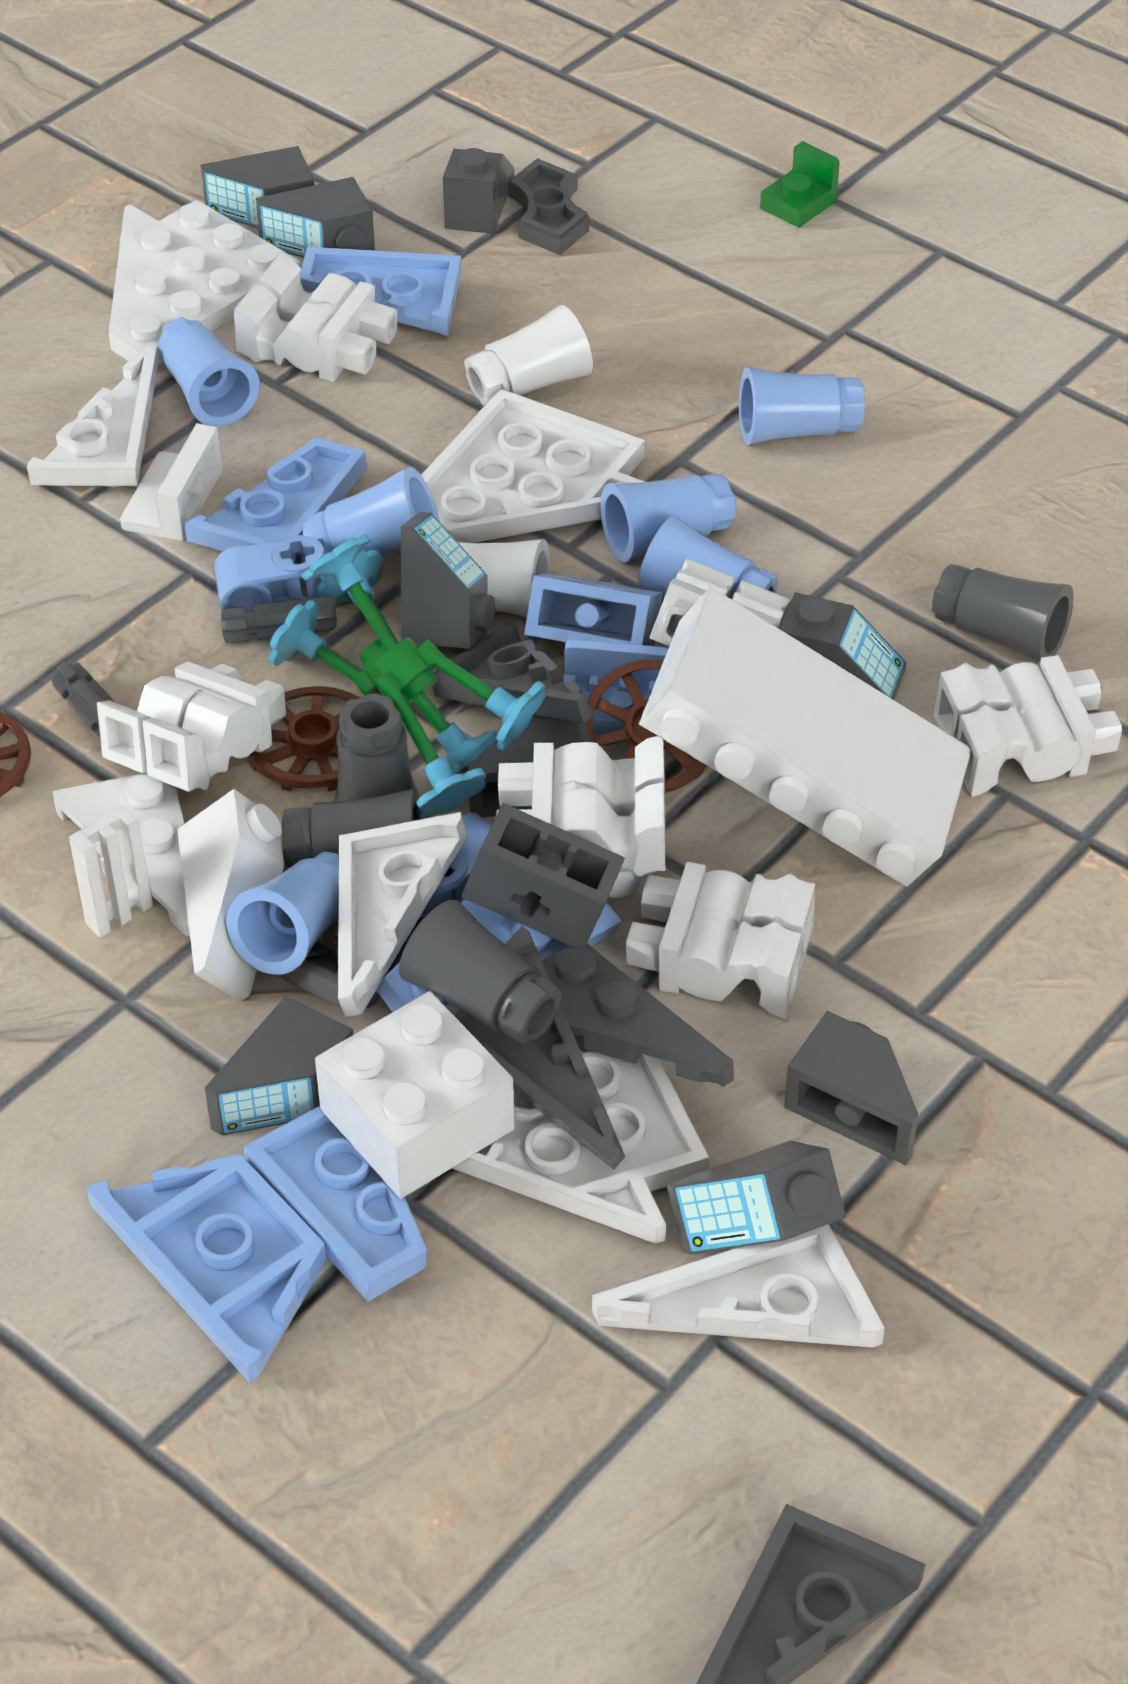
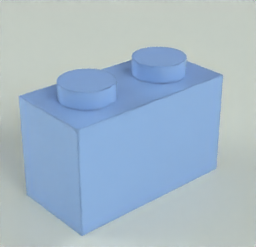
M551 572L537 574L533 576L524 635L566 642L569 639L654 646L655 640L649 637L661 608L663 593Z

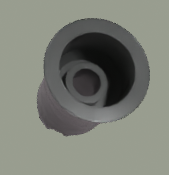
M951 564L944 569L935 588L932 612L935 613L937 619L955 624L961 631L975 634L1012 648L1040 663L1042 657L1055 656L1063 643L1072 615L1074 593L1072 586L1068 584L1032 581L1002 575L982 568L971 570L960 565Z
M367 694L362 698L349 700L342 707L339 716V730L337 732L338 783L334 802L378 797L416 788L409 762L406 729L402 724L400 712L394 707L393 700L379 694Z
M412 788L378 797L314 803L312 808L285 809L282 815V850L285 865H288L290 868L298 861L315 858L322 852H332L339 855V835L421 820L416 812L418 808L416 802L420 798L418 790Z
M448 900L435 907L414 930L401 956L399 974L402 980L426 991H431L433 994L469 1013L493 1031H503L511 1039L522 1045H525L530 1040H536L545 1032L553 1021L555 1012L562 1001V992L557 986L541 976L536 966L515 953L488 931L457 900Z

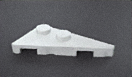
M145 347L144 351L133 356L122 367L124 379L112 391L102 387L78 412L77 418L73 422L66 424L56 434L57 447L44 460L33 457L28 462L27 472L30 485L138 486L159 366L157 347Z
M147 772L52 791L57 815L63 821L70 818L81 829L121 805H124L139 819L151 895L168 910L170 922L180 932L190 937L177 831L185 823L176 787L148 776ZM99 840L94 844L96 847V852L100 856H103L101 843Z
M461 812L339 835L338 1000L345 1017L361 1015L465 842L467 829Z
M829 1224L784 1241L737 1247L592 1295V1313L598 1326L871 1348L883 1344L885 1331L884 1325Z

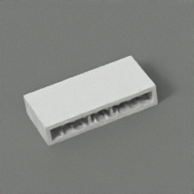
M711 586L679 621L639 722V725L658 735L668 743L686 752L906 887L943 854L972 748Z

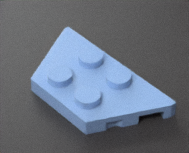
M240 1154L208 1160L194 1168L177 1166L152 1171L153 1182L110 1190L109 1181L106 1180L96 1182L87 1187L90 1206L249 1383L257 1379L327 1260L325 1243Z

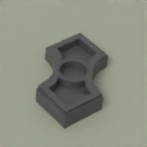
M537 158L508 181V197L520 203L526 210L519 222L520 239L561 255L589 232L590 216L571 200V196L578 190V175Z

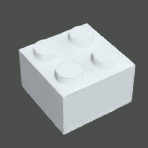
M431 991L426 992L315 1057L320 1109L400 1199L515 1129L513 1077Z

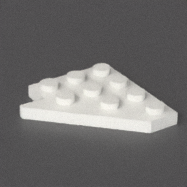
M197 199L182 206L179 210L160 221L129 204L124 207L109 325L111 350L129 361L133 356L144 351L145 347H157L158 362L161 364L164 360L159 353L157 343L162 337L164 326L170 321L179 317L187 320H198L203 326L214 332L234 320V308L256 282L259 283L260 276L280 252L292 258L301 268L300 261Z
M500 389L421 476L431 491L440 523L457 542L476 543L600 520L601 494L606 484L645 482L629 476L645 457V440Z
M578 1044L625 1154V1158L614 1170L515 1091V1129L452 1167V1169L657 1244L666 1241V1223L651 1192L665 1188L669 1183L708 1170L709 1156L659 1058L640 1053L639 1059L634 1064L585 1050Z

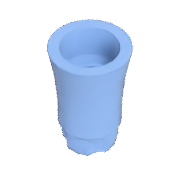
M179 317L164 326L162 337L157 343L159 353L164 360L167 370L175 378L185 394L194 417L201 423L214 427H221L242 419L253 408L259 395L260 381L256 370L249 363L230 351L212 330L203 326L198 320H187Z
M746 367L742 373L739 389V421L742 437L746 445L782 438L835 435L837 431L853 432L858 431L860 425H863L865 401L863 384L859 378H836L834 374L781 373Z
M408 466L385 481L352 497L332 503L326 507L325 511L309 516L307 521L303 523V535L314 537L320 541L324 548V554H327L345 541L367 534L370 542L363 548L364 551L377 550L382 555L401 550V526L417 513L430 512L439 522L440 520L435 501L427 483L415 468Z
M694 474L675 479L642 483H608L604 486L601 494L600 511L607 543L614 556L620 562L625 563L646 554L655 534L668 518L676 516L703 536H708L711 531L723 530L731 526L732 520L736 517V503L728 479L723 474H710L701 477Z
M676 516L668 518L655 534L645 554L639 574L640 589L662 592L664 597L670 582L676 578L678 571L682 570L686 558L735 577L734 581L736 582L730 599L737 592L741 580L776 593L778 587V577L768 571L757 568L754 561L736 554L703 536Z
M322 852L315 858L300 860L274 879L246 890L234 898L227 912V932L234 949L247 964L261 972L272 975L292 972L302 964L322 935L339 921V855L332 852Z

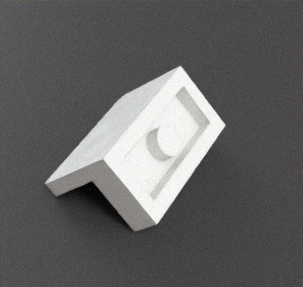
M196 423L179 454L165 451L157 453L120 517L123 530L184 541L186 537L184 523L199 514L222 472L217 427Z

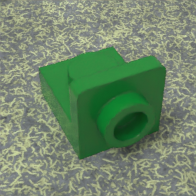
M804 141L794 146L792 170L761 191L760 209L800 228L837 202L839 159Z

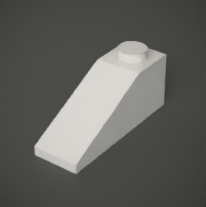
M233 789L179 827L177 831L194 973L241 1002L250 996L257 969L247 964L234 949L227 932V912L231 902L240 893L265 884L282 874L284 860L280 840L282 829L276 815L264 804H255Z

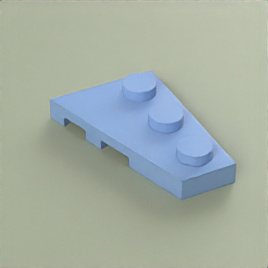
M307 247L300 274L304 291L311 293L316 290L328 273L344 276L356 285L360 281L375 285L376 303L397 309V322L449 336L462 274L460 255Z
M314 438L268 468V479L248 492L240 488L236 489L223 498L224 507L210 517L206 518L199 513L184 523L187 541L219 551H225L234 546H249L283 540L295 535H303V523L307 521V518L315 513L325 511L328 505L343 500L366 471V451L321 438ZM295 553V559L299 556L300 553Z
M320 1106L244 1146V1159L325 1243L326 1256L367 1302L426 1268L427 1249L405 1197L400 1199L323 1113Z

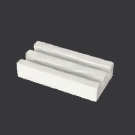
M121 805L69 836L85 923L100 939L111 932L109 921L112 919L117 920L121 925L132 920L130 908L136 906L139 910L145 912L153 907L139 819L129 809ZM99 840L103 854L100 859L102 872L107 877L111 898L107 902L105 901L94 844Z

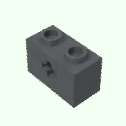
M502 803L479 851L461 897L571 947L585 948L608 900L625 857Z

